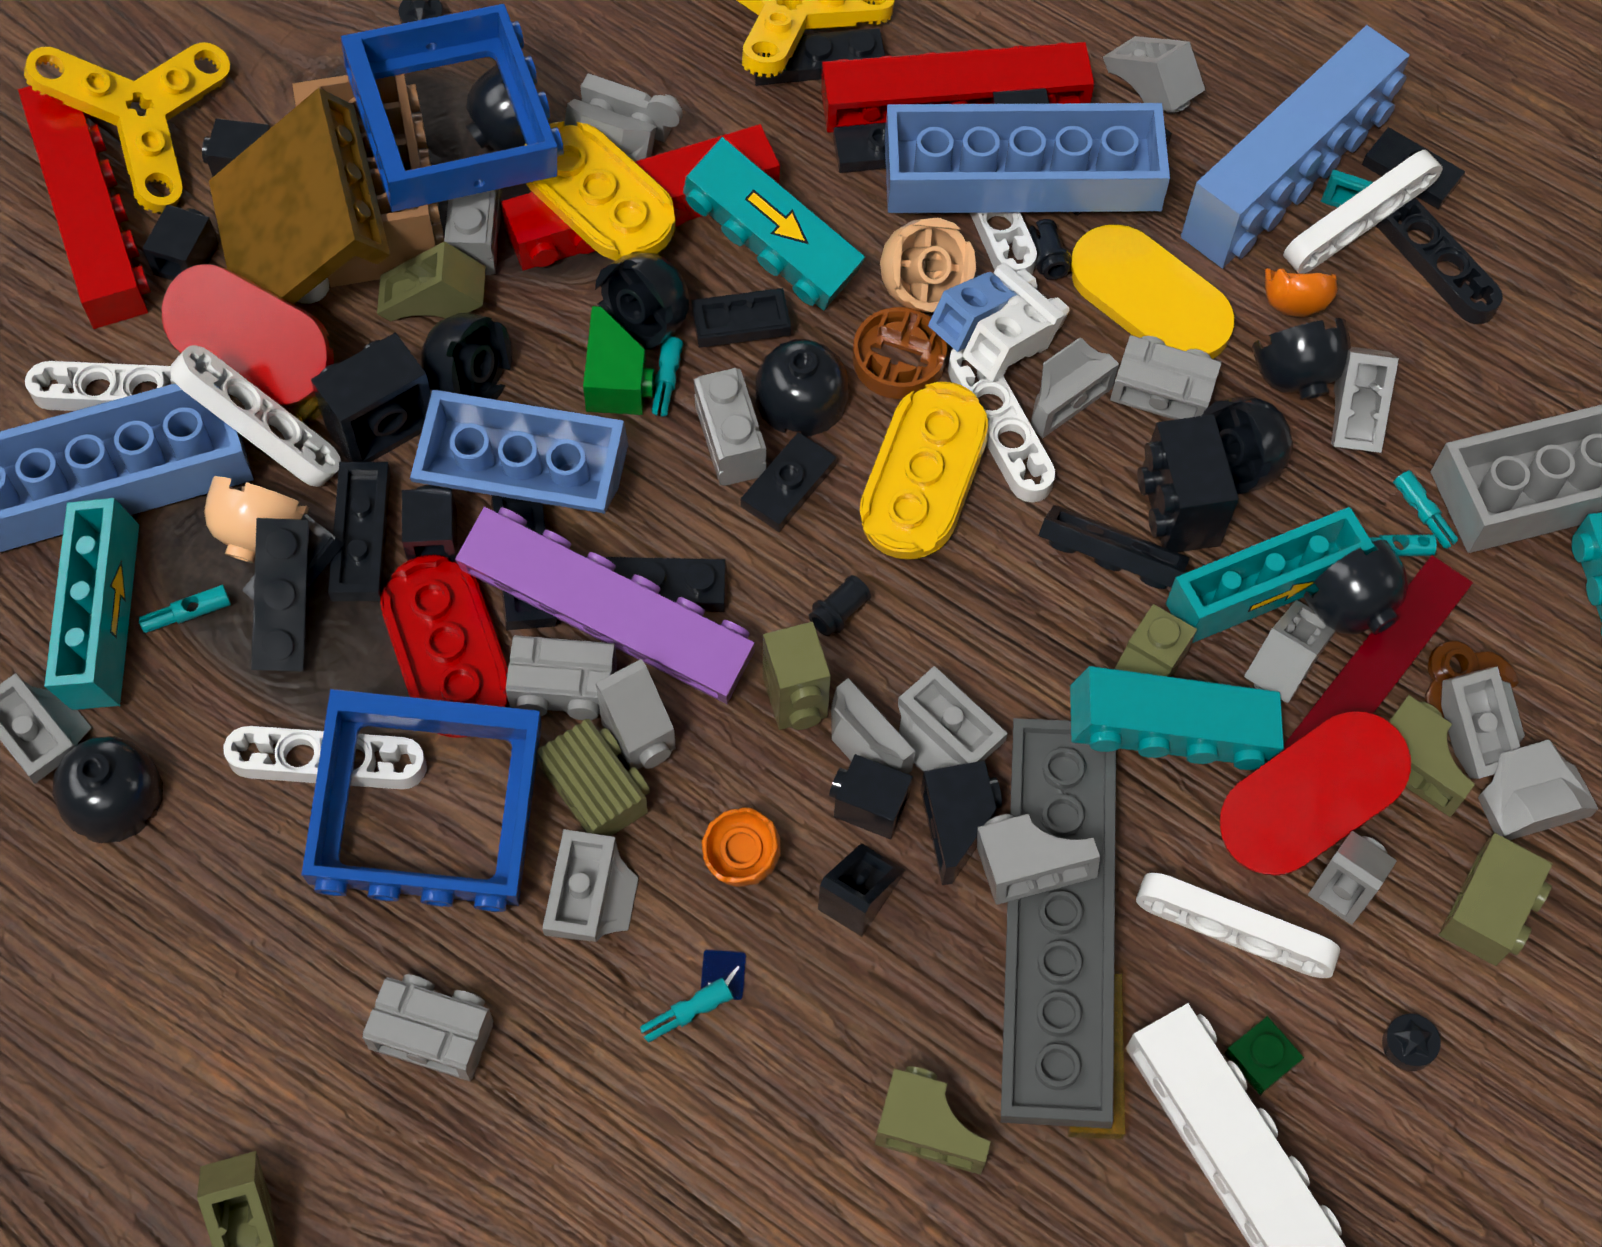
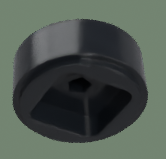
M403 0L398 10L401 24L444 16L439 0Z
M1404 1014L1394 1019L1386 1028L1382 1038V1046L1386 1057L1396 1067L1406 1071H1418L1427 1067L1437 1057L1441 1047V1039L1437 1028L1427 1018L1417 1014Z

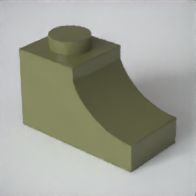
M444 241L380 275L377 314L392 322L409 316L427 315L446 319L458 313H469L483 306L486 266Z
M1153 604L1128 641L1115 670L1173 677L1186 657L1197 629Z
M1408 695L1389 721L1401 733L1410 752L1411 772L1406 788L1451 817L1475 783L1462 773L1450 754L1447 743V731L1452 726V723L1444 719L1434 706L1426 702H1419Z
M908 1066L905 1071L894 1068L874 1145L981 1175L991 1141L969 1131L954 1116L945 1096L948 1083L937 1081L938 1076L924 1068Z
M257 1151L201 1166L197 1199L212 1247H279L272 1216L271 1197Z

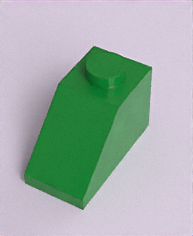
M592 306L583 382L586 412L643 415L644 397H653L654 369L646 368L645 349L602 307Z

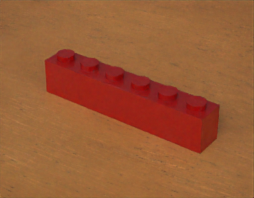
M1061 42L1051 45L1014 46L1011 48L985 50L971 49L968 51L945 53L929 52L919 55L882 56L879 58L853 60L839 59L837 61L822 62L821 95L827 133L833 132V127L885 123L887 105L991 104L993 92L1043 88L1047 90L1049 104L1091 103L1094 89V80L1086 42Z
M32 86L18 89L80 301L93 329L147 314L148 310L143 295L151 293V289L142 265L135 268L132 258L139 257L140 254L131 229L126 231L122 229L121 222L128 221L129 219L120 194H111L110 187L117 186L118 184L109 159H100L99 153L107 151L98 124L90 126L88 119L94 116L63 104V101L47 94L41 95L40 91L37 90L35 92L32 90Z
M761 124L634 161L670 195L674 207L675 227L682 225L686 221L702 217L687 203L686 195L683 194L686 176L722 137L780 185V164ZM533 192L501 201L505 228L522 271L534 267H546L557 260L580 253L588 254L595 251Z

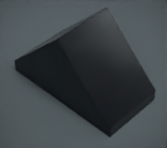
M861 843L824 876L819 889L818 910L862 937L898 884L905 869Z

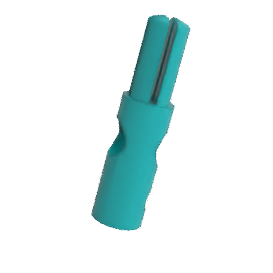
M670 337L662 342L659 357L660 370L655 377L654 386L656 390L651 411L655 416L658 415L662 391H665L660 417L668 414L671 393L676 386L675 372L679 368L680 354L684 345L683 341L676 337Z
M1408 470L1399 475L1393 481V484L1402 492L1407 503L1417 509L1418 518L1421 522L1429 527L1443 548L1451 547L1450 542L1454 545L1458 541V537L1441 516L1442 512L1438 506L1427 498V491L1413 472Z
M1434 534L1379 535V537H1369L1372 543L1377 540H1386L1398 556H1434L1436 553L1437 543ZM1393 542L1401 543L1404 549H1397Z
M222 584L170 603L171 606L140 616L139 624L141 629L147 633L175 622L180 624L230 606L231 602ZM198 603L196 610L186 611L189 604Z
M720 978L698 990L691 1000L679 1001L671 1005L670 1010L641 1025V1033L644 1034L675 1016L676 1019L644 1036L647 1042H651L678 1026L684 1027L691 1023L697 1014L709 1013L721 1003L729 1002L734 998L724 979Z

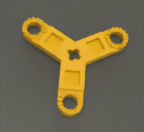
M736 0L759 15L743 45L742 66H744L746 71L750 70V74L754 75L758 72V77H762V73L766 74V77H770L771 73L774 77L778 75V72L782 74L805 29L856 26L857 22L873 24V21H875L877 25L881 24V21L886 23L887 19L890 20L893 14L895 0Z
M206 42L196 43L133 81L59 49L39 47L28 55L24 77L27 79L26 83L29 86L31 85L32 90L35 92L38 90L41 95L47 94L63 101V104L116 125L128 175H130L133 186L134 198L138 200L137 203L140 206H144V210H152V213L157 214V212H161L162 214L166 205L177 206L183 190L167 121L201 100L207 93L215 90L217 87L220 88L227 78L230 61L226 53L218 46ZM200 57H202V60L208 58L207 61L210 62L212 60V64H216L218 71L211 74L204 73L196 67L194 62L196 59L197 61L200 60ZM42 62L44 65H47V62L51 66L55 64V68H59V72L62 74L56 79L45 78L37 71V65L40 66ZM132 102H139L140 107L146 109L145 116H138L135 109H130ZM154 179L156 182L160 180L162 181L161 184L164 185L166 183V187L170 188L169 192L171 194L166 197L154 196L147 190L145 183L153 182Z

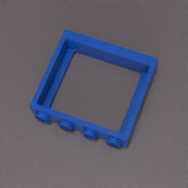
M505 4L341 36L344 67L392 212L557 176V157L564 154L562 138L557 127L550 128L548 123L550 109L544 91L537 92L534 84L537 83V75L531 56L524 57L521 50L524 48V40L518 21L511 22ZM484 57L493 58L497 62L526 145L405 171L375 80Z
M330 689L301 875L309 885H315L314 892L330 896H346L347 889L367 890L368 898L380 901H399L400 894L421 896V903L439 907L453 906V899L474 901L475 909L489 912H505L506 904L519 906L538 759L537 750L539 749L542 727L540 711ZM373 726L506 740L512 745L497 867L492 878L485 880L346 866L340 862V851L359 731L363 727Z

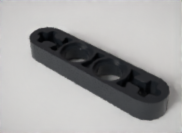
M1413 198L1375 225L1462 319L1472 324H1484L1495 316L1503 299L1502 291L1497 283L1416 198ZM1411 230L1423 231L1429 236L1430 242L1426 244L1416 243L1409 238L1407 232ZM1442 261L1451 262L1459 268L1460 274L1456 276L1446 275L1439 270L1437 263ZM1471 297H1472L1474 300H1480L1481 298H1483L1487 303L1485 304V303L1482 302V301H1479V302H1477V303H1474V302L1471 300Z

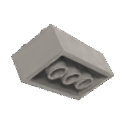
M1602 405L1445 444L1431 470V474L1467 553L1582 524L1588 514L1602 512Z

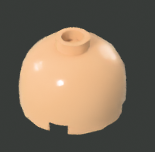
M941 218L913 220L895 230L885 243L880 260L882 281L889 295L902 306L920 312H934L945 290L974 278L976 272L975 251L971 242L965 241L963 235L958 231L960 228L955 223Z
M214 476L207 494L204 510L206 526L214 538L228 545L225 554L230 557L250 563L255 562L256 518L301 520L304 513H308L309 507L298 506L299 501L250 483H246L245 486H242L241 490L230 487L232 479Z

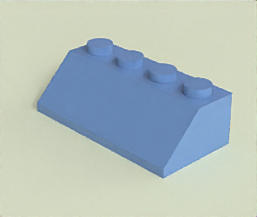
M432 390L410 479L411 482L605 514L620 484L628 448L625 424L623 420Z

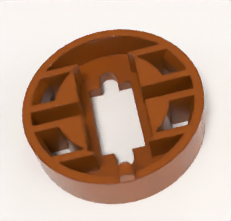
M893 307L880 310L862 322L854 337L852 360L856 375L868 389L883 397L903 399L912 391L915 394L917 391L925 389V385L940 380L945 369L947 342L928 326L931 317L911 308ZM886 344L920 355V362L927 364V367H916L901 361L895 365L891 363V358L879 355L871 349L874 347L881 349L882 345ZM870 366H871V368H872V370L874 371L875 374H873V373L869 370Z

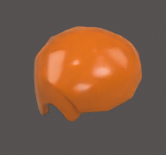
M1267 268L1265 269L1267 300L1270 306L1283 315L1306 317L1319 313L1327 308L1337 294L1336 275L1322 273L1295 274L1287 273L1281 268L1277 272Z
M748 807L724 811L709 823L701 842L704 862L709 871L718 880L734 887L757 885L773 873L781 856V839L774 823L757 810Z

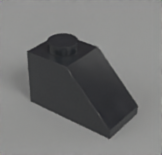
M985 761L932 769L923 773L920 791L942 886L953 884L977 849L978 827L984 826L987 821L994 818L996 808L1002 807L999 782L996 777L989 778Z

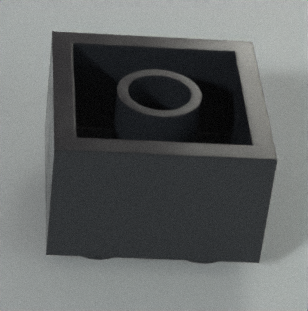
M396 332L382 340H375L369 343L361 352L341 363L327 366L319 375L310 379L326 429L349 462H372L422 433L431 398L427 375Z
M1214 414L1156 422L1151 441L1145 444L1143 467H1139L1137 470L1140 493L1142 496L1148 495L1151 505L1149 510V526L1152 536L1160 538L1162 547L1177 553L1221 546L1239 498Z

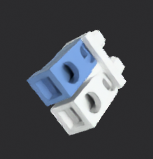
M1003 263L996 267L994 273H984L945 290L928 326L957 352L965 349L962 357L993 383L1004 376L1010 365L1024 357H1031L1037 352L1040 353L1048 349L1055 333L1063 325L1070 310L1069 306L1058 297L1047 299L1037 291L1036 278L1027 270L1022 269L1015 272L1010 266Z

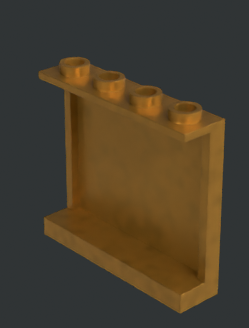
M317 88L209 180L227 269L234 271L292 304H295L354 256L378 265L391 255L354 105L320 88Z

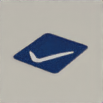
M705 950L701 989L723 978L734 998L732 1000H741L743 997L746 954L744 952Z

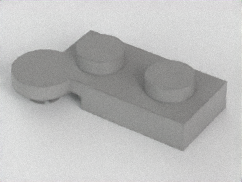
M589 73L580 86L583 102L656 125L655 140L664 143L672 130L671 127L677 126L683 116L679 102L671 95H655L651 98L645 92Z

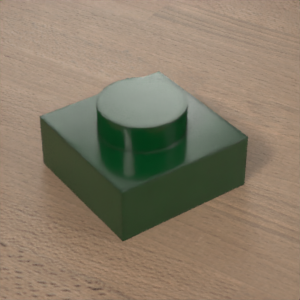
M1268 1016L1228 1047L1224 1053L1230 1061L1238 1066L1244 1078L1260 1096L1304 1059L1301 1053Z

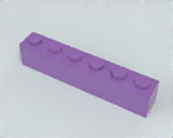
M486 507L482 509L455 558L462 571L513 595L539 610L557 617V619L602 642L615 643L616 649L638 660L642 659L644 663L728 704L755 652V642L748 639L750 633L746 629L728 620H723L721 625L703 617L705 610L685 598L678 597L675 603L659 595L660 587L642 576L633 575L632 579L629 580L614 572L616 565L608 559L593 552H589L586 558L570 550L571 543L552 531L545 530L540 535L526 528L527 521L509 509L501 507L498 513Z

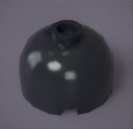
M496 64L473 83L467 95L466 108L472 122L466 128L482 149L490 144L494 150L502 151L525 146L526 142L498 65Z
M633 252L625 255L601 269L596 279L595 290L601 287L603 300L597 303L598 307H602L637 342L645 345L644 349H651L673 336L680 329L689 310V293L686 283L678 269L666 258L656 253Z
M458 313L439 321L430 330L421 352V367L427 375L431 391L439 390L494 400L502 394L505 387L503 384L496 385L501 378L502 370H510L512 364V346L507 329L501 323L494 322L490 317L471 313Z
M1335 318L1337 328L1325 329L1323 320L1273 333L1269 335L1271 345L1264 348L1259 340L1254 342L1252 348L1256 364L1264 380L1272 388L1280 392H1299L1301 400L1313 399L1328 394L1327 384L1342 376L1347 353L1351 349L1350 336L1345 319Z
M795 339L780 344L765 356L756 376V406L762 419L775 430L785 433V429H788L790 431H801V434L804 436H814L828 431L841 420L845 412L849 396L847 371L840 357L827 346L813 340Z
M1243 396L1216 401L1204 410L1202 416L1211 414L1215 416L1237 494H1246L1259 490L1280 477L1291 458L1292 438L1290 428L1283 414L1273 404L1254 396Z
M1386 540L1374 541L1373 543L1378 550L1368 555L1364 553L1361 547L1350 552L1330 566L1314 581L1319 589L1315 595L1308 591L1305 592L1304 599L1326 626L1338 633L1360 634L1370 629L1374 635H1377L1398 621L1399 616L1395 611L1406 598L1408 582L1406 570L1401 560Z
M116 736L95 737L76 745L62 758L53 776L52 795L61 818L77 834L86 836L88 840L96 843L120 842L140 833L147 826L145 821L152 815L154 809L156 808L158 811L162 803L163 781L152 758L132 741Z

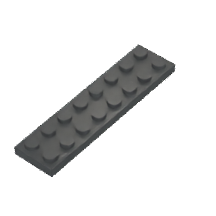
M1013 718L1010 814L1014 817L1029 814L1032 823L1037 828L1058 838L1070 840L1094 838L1100 854L1097 878L1007 902L1000 1123L1112 1129L1116 750L1100 752L1091 749L1089 744L1071 742V721Z

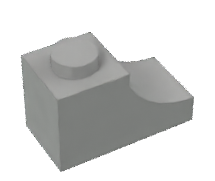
M1135 36L1103 56L1108 73L1115 74L1127 81L1137 91L1144 103H1162L1163 110L1166 113H1175L1187 108L1192 98L1205 91L1190 41Z
M1351 347L1348 350L1342 376L1335 380L1333 390L1335 393V415L1331 444L1334 447L1382 452L1399 360L1389 351Z
M1295 600L1271 629L1244 677L1253 682L1256 689L1280 692L1281 700L1288 703L1300 688L1336 631L1326 626L1310 607Z
M1011 814L996 816L987 821L984 826L978 827L977 850L996 905L1094 879L1098 876L1100 854L1094 838L1070 840L1049 835L1032 823L1029 814L1014 817Z

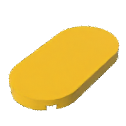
M564 121L550 123V128H558L564 149V154L557 157V176L526 183L528 188L585 242L604 257L618 260L633 252L657 254L663 250L670 242L675 231L674 207L667 191L595 127L576 122L577 126H565Z
M1100 226L1088 231L1078 240L1072 253L1071 277L1075 288L1086 300L1127 332L1139 338L1143 336L1157 337L1166 346L1183 351L1190 349L1202 350L1209 354L1211 359H1214L1223 352L1233 332L1234 313L1227 298L1212 284L1149 236L1129 226Z
M951 382L927 384L925 389H921L915 394L912 391L905 396L894 412L860 502V515L865 535L874 547L886 555L899 559L925 557L940 549L954 532L989 434L985 410L979 403V399L966 387Z

